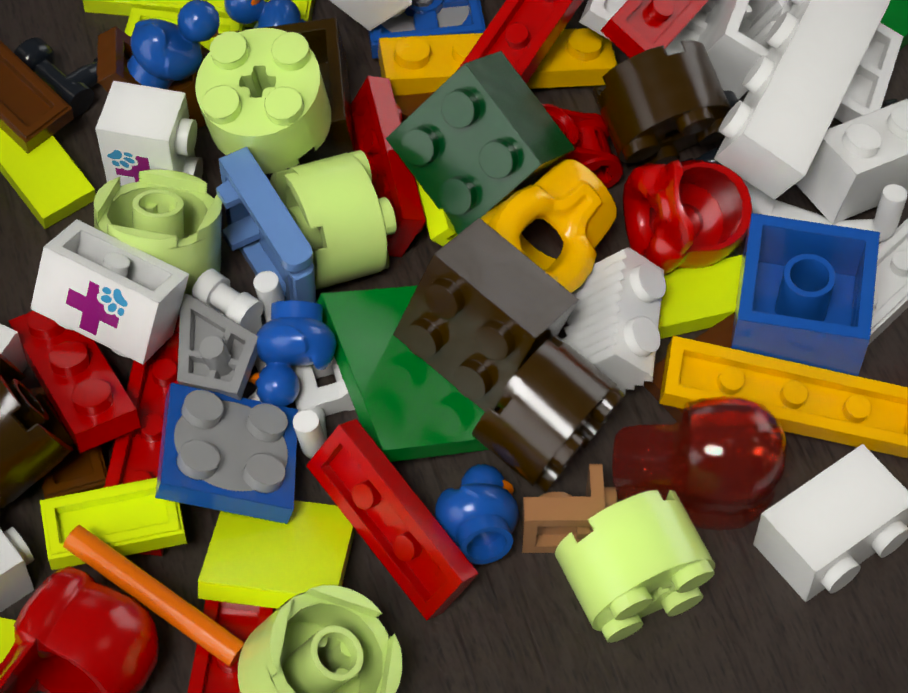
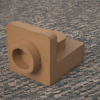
M589 464L585 496H572L565 492H548L539 497H523L522 553H555L559 543L569 533L572 532L578 543L594 531L588 519L603 509L617 503L616 487H604L603 464Z

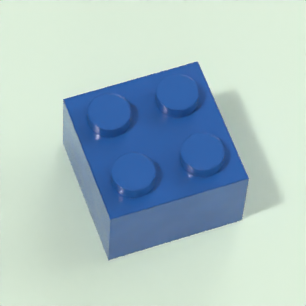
M752 213L742 256L730 348L858 376L870 342L880 232Z

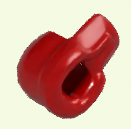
M674 160L668 164L647 163L633 169L624 185L623 216L629 247L662 268L664 276L670 274L676 268H705L712 266L740 247L747 235L751 214L753 213L751 197L742 178L728 167L703 160H688L684 162Z
M70 566L62 568L47 577L23 606L14 623L15 642L0 664V693H36L37 691L45 693H141L155 669L160 648L155 622L149 611L136 599L112 587L96 582L85 571Z

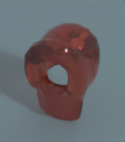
M721 396L686 402L681 421L675 424L623 427L615 436L613 448V484L616 487L617 497L620 500H624L639 493L658 490L665 501L669 490H672L678 495L696 528L716 531L742 529L758 520L761 514L767 510L775 497L776 487L784 475L788 444L783 426L763 404L748 398Z

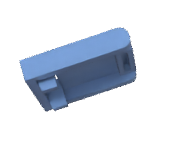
M248 147L219 158L222 184L216 188V192L226 209L228 226L222 230V234L231 250L240 249L255 275L263 271L274 272L278 276L285 301L298 300L317 303L312 247Z

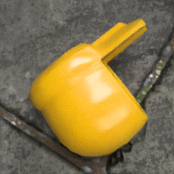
M566 159L552 167L534 185H529L516 191L507 200L502 201L480 219L570 293H573L592 272L597 255L595 248L615 221L617 208L606 186L590 169L576 160ZM535 219H544L560 235L563 241V248L557 259L549 257L536 249L521 234Z

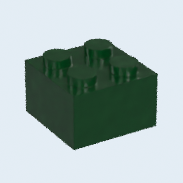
M502 51L465 63L386 138L439 210L444 209L457 234L461 233L475 220L481 218L502 201L507 200L516 191L529 185H534L552 167L560 163L575 150V147Z

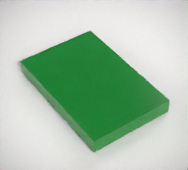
M418 285L321 293L317 303L323 306L322 322L328 325L336 336L337 347L334 357L359 421L390 462L489 450L472 436L475 426L485 412L469 398L462 395L455 386L423 359L412 353L404 343L393 335Z

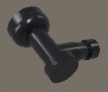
M33 37L24 41L13 52L72 107L74 118L82 115L91 106L94 99V92L91 88L98 84L96 72L97 58L92 63L81 66L65 75L54 65L55 53L53 49L39 37Z

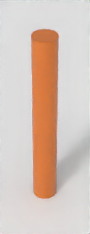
M78 525L70 532L63 545L65 549L229 667H232L237 662L244 645L242 640L83 526Z

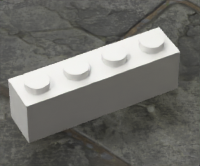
M790 0L794 3L790 12H784L767 34L765 42L772 46L767 56L763 55L755 62L742 83V86L749 90L744 101H738L731 108L719 127V132L725 138L714 159L725 167L730 168L773 200L805 177L891 0Z

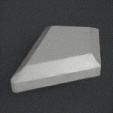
M185 293L180 307L178 383L180 385L218 392L241 400L258 355V336Z

